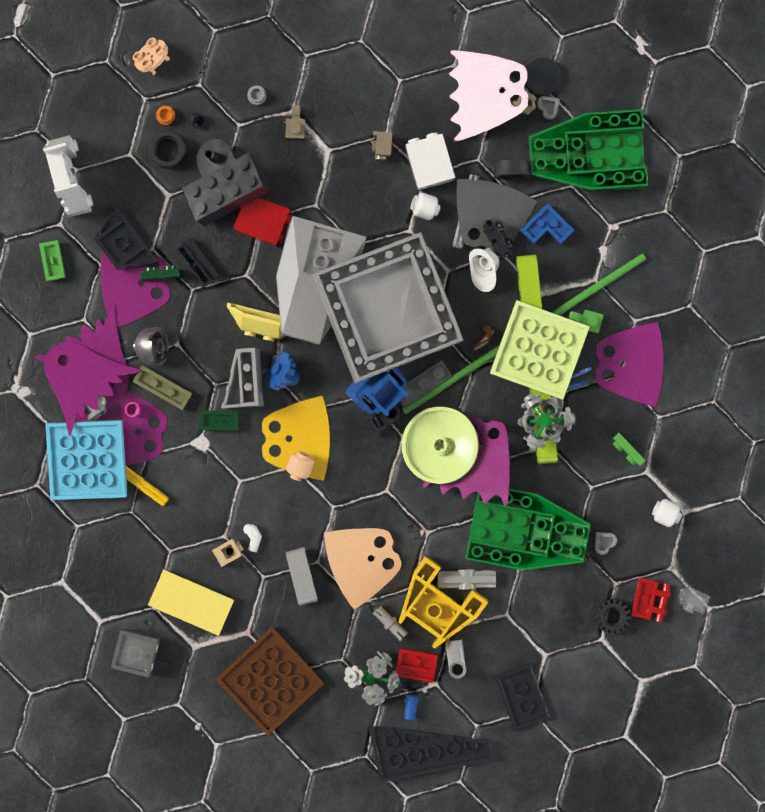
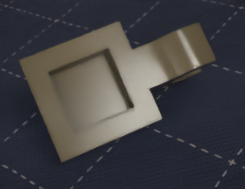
M292 105V119H286V139H305L306 120L300 119V105Z

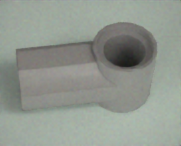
M462 640L445 642L449 673L454 678H462L466 673ZM455 664H460L463 667L462 674L455 675L452 672V667Z

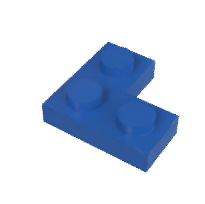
M547 203L520 232L534 244L547 231L561 244L574 232V229Z

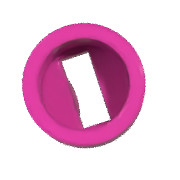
M129 402L125 406L127 416L136 418L141 414L142 409L138 403Z

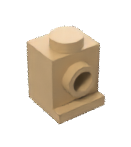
M233 538L212 551L221 567L242 556L241 551L244 549L239 540L235 542ZM228 548L233 549L232 555L226 553Z

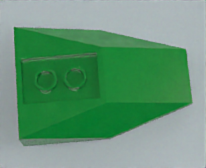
M643 110L584 113L529 136L531 175L588 190L646 189L648 186L647 166L644 164Z
M509 489L508 504L504 506L501 497L498 495H494L484 504L478 492L465 559L519 570L582 563L585 558L591 524L538 494Z

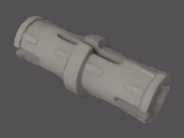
M382 605L373 613L385 625L384 628L386 630L389 629L399 641L409 633L396 621L397 618L395 616L392 617Z

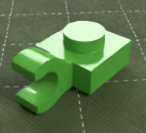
M584 310L583 315L571 311L568 319L589 326L588 331L598 334L603 315Z

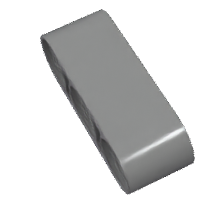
M305 548L287 551L286 557L299 606L317 602L318 598Z

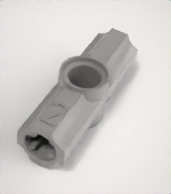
M460 569L458 571L438 572V588L475 589L496 587V571Z

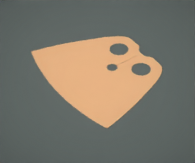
M364 528L324 533L331 570L340 590L354 610L380 591L394 578L401 568V560L399 555L392 550L393 539L387 530ZM378 536H382L386 540V544L382 548H377L374 545V540ZM373 555L374 561H368V556ZM386 558H391L394 561V566L390 570H386L382 566V562Z

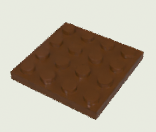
M273 626L215 679L267 736L325 683Z

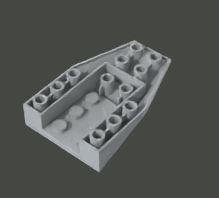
M295 216L292 217L276 274L282 335L320 344L331 327V322L312 274L362 255L367 237Z

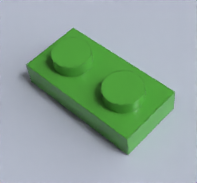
M59 240L39 243L46 281L66 278Z
M620 433L611 438L614 441L613 446L619 452L623 450L628 455L626 459L633 466L635 464L641 466L646 461Z

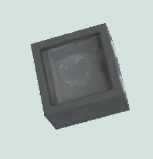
M123 628L120 630L111 668L150 677L161 638Z

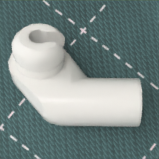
M246 524L244 526V533L251 540L248 550L257 552L262 537L261 533L254 524Z

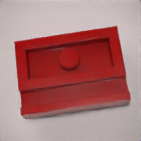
M400 647L396 674H398V677L433 683L438 654Z

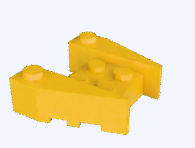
M425 555L414 570L398 623L401 624L406 616L410 617L437 637L432 645L433 648H436L456 632L463 629L467 624L474 621L485 608L488 600L472 589L460 605L431 584L441 566Z

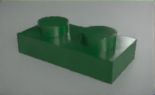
M165 266L164 270H156V267L145 268V271L140 272L142 281L181 278V271L179 268H175V266Z
M200 411V430L239 431V411Z

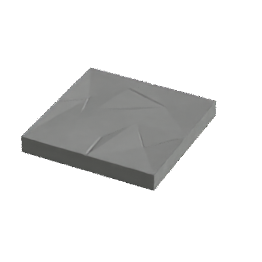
M421 232L312 274L354 383L464 341Z

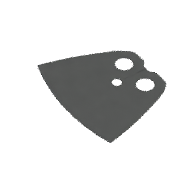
M457 179V210L459 229L463 242L472 247L485 246L486 248H491L492 252L496 253L491 241L488 240L483 232V225L486 224V221H492L494 218H496L497 222L500 221L505 228L504 234L513 242L528 220L537 201L520 191L498 183L474 179ZM471 228H477L480 231V236L477 240L469 238L468 232Z

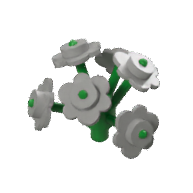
M379 651L377 653L382 659L378 656L368 659V670H358V666L348 667L345 669L346 676L344 677V681L348 683L350 688H355L357 685H361L362 682L366 683L362 698L365 699L366 703L369 705L374 704V706L381 705L385 701L384 698L387 697V693L383 694V688L377 684H372L375 680L388 683L389 693H393L394 689L399 685V677L396 671L390 674L389 679L382 678V675L387 673L385 668L387 663L391 667L393 665L390 663L392 660L389 657L390 654L385 652L381 654Z

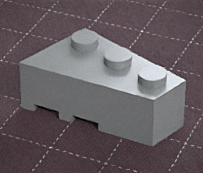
M236 349L229 383L226 387L225 399L221 408L234 409L264 406L260 349Z

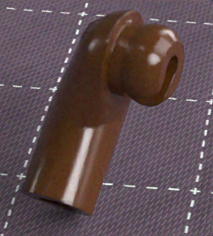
M491 325L482 328V332L485 335L472 343L476 351L489 344L493 338L495 330L492 329Z

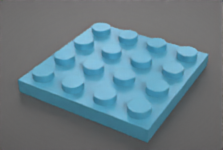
M123 420L75 422L70 436L67 431L66 422L45 424L50 500L127 497Z

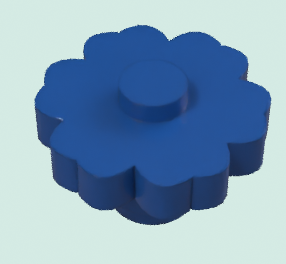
M286 352L275 356L271 361V367L266 371L265 379L268 381V387L278 391L280 388L284 389L287 385L294 386L299 382L300 372L296 369L297 364L294 362V356Z

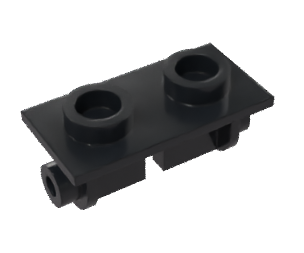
M496 218L492 220V225L489 222L484 224L483 232L488 240L497 239V242L492 244L497 256L503 259L508 256L507 252L512 255L515 246L512 240L504 234L505 228L500 221L497 222Z

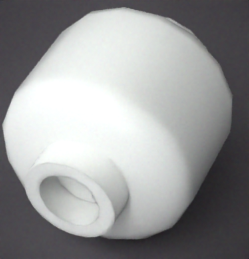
M420 193L418 196H414L411 210H413L415 216L431 220L439 214L440 205H438V199L435 196Z
M663 499L661 502L658 501L652 512L654 520L667 527H672L674 523L678 524L682 517L680 506L667 499Z

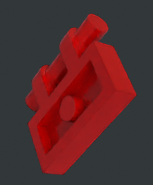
M638 578L631 616L650 620L653 612L657 613L655 621L663 622L664 615L667 614L666 605L671 595L669 592L671 585L663 583L662 590H657L658 582ZM655 595L660 596L658 607L653 606Z

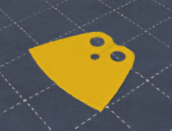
M323 396L295 403L275 411L264 418L262 432L266 437V441L262 446L263 458L270 464L287 470L286 467L292 454L298 451L306 452L312 456L311 459L314 461L309 478L324 481L329 458L330 431ZM272 421L280 423L281 429L279 432L272 433L269 430V424ZM286 436H292V441L287 442ZM272 445H278L281 448V454L278 457L270 455L269 448Z

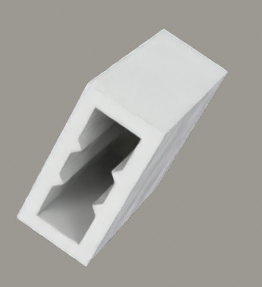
M431 133L426 136V139L419 140V138L409 140L408 144H405L418 191L455 181L443 134Z

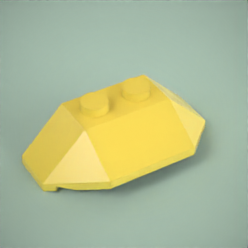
M227 303V307L242 331H245L244 335L256 337V334L264 336L263 340L271 342L286 336L281 334L280 315Z

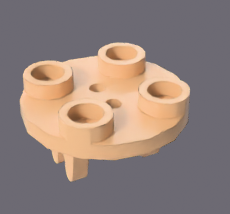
M150 38L146 45L133 55L136 68L141 72L150 71L154 75L156 73L154 69L164 60H169L167 56L168 46L162 40Z

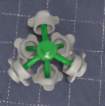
M532 393L524 398L525 403L521 405L522 408L526 407L528 410L524 411V415L522 418H519L518 424L525 428L526 433H530L529 436H524L523 439L527 441V445L532 449H537L538 447L544 449L543 441L558 443L561 440L560 434L563 431V427H567V430L571 431V426L575 424L574 413L570 412L569 407H566L565 411L561 412L562 408L558 405V399L554 396L547 400H540L539 398L542 396L540 393L537 395ZM535 409V411L539 415V418L535 414H532L531 411ZM559 414V418H551V416ZM552 422H559L560 425L553 424ZM539 423L540 427L537 433L532 432L533 429H535Z

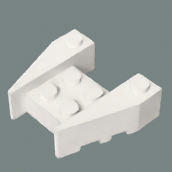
M65 136L47 141L43 151L46 153L55 187L54 192L58 198H62L61 205L65 208L66 214L69 217L92 212L93 200L91 195H87L78 185L76 176H73L71 168H73L71 158L77 157L76 151H79L76 140H73L70 136Z

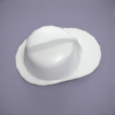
M491 248L485 250L474 249L469 255L472 282L480 291L490 292L496 285V271L499 267V259L492 252Z

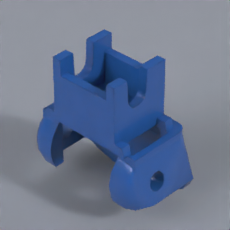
M398 367L357 383L353 381L346 390V394L360 409L369 415L378 414L381 411L384 415L388 416V412L404 396L406 398L409 396L404 390L407 379ZM391 370L398 377L396 380L389 374ZM365 395L373 402L369 406L361 399Z

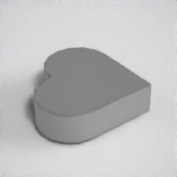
M542 96L537 100V109L542 112L546 120H553L556 117L560 99Z
M595 532L594 549L596 553L605 555L608 553L609 548H613L617 544V537L612 533Z

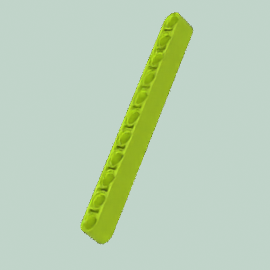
M536 254L517 256L520 301L542 309ZM530 388V394L537 395L540 393L542 395L539 398L540 400L551 398V395ZM535 409L532 410V414H535L539 418V415L537 414ZM539 423L538 426L534 429L535 433H537L540 427ZM543 441L542 444L545 445V448L538 447L536 449L538 465L557 463L556 443L554 441Z

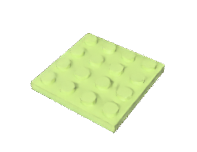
M516 300L490 374L563 400L589 326Z

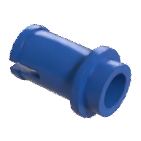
M406 695V699H404V702H406L404 719H416L417 703H419L418 696Z

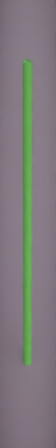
M643 253L550 313L560 316L646 260ZM500 345L406 407H403L404 413L408 414L495 358Z

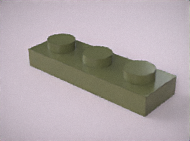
M142 365L141 371L137 373L133 382L179 409L184 410L192 393Z

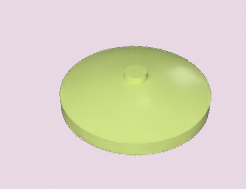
M432 407L418 413L407 425L402 438V453L409 469L420 479L435 484L451 483L466 475L473 467L479 450L478 435L471 421L459 411L448 407Z

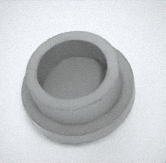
M261 86L251 87L247 93L249 102L254 105L262 104L266 100L264 88Z

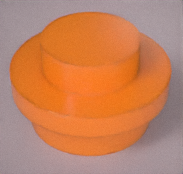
M162 106L157 110L156 118L160 124L169 125L175 120V112L169 106Z

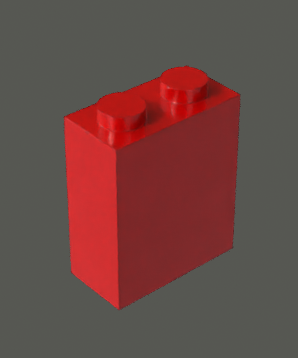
M257 198L241 207L233 230L277 247L279 243H283L286 233L283 231L285 225L289 226L292 219L291 211L288 208Z

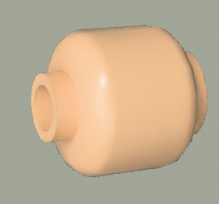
M298 451L291 455L286 469L291 474L290 477L292 479L301 481V479L309 478L314 466V461L311 459L312 456L310 454Z

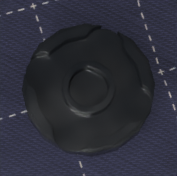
M537 58L527 66L526 86L533 94L538 96L550 95L560 87L562 71L554 60Z

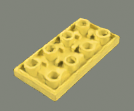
M163 570L148 605L219 636L234 600L167 570Z

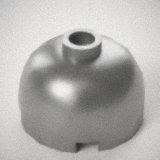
M151 327L142 330L134 341L133 348L140 361L148 365H163L167 357H164V350L168 352L169 349L168 337L165 331H161V327Z

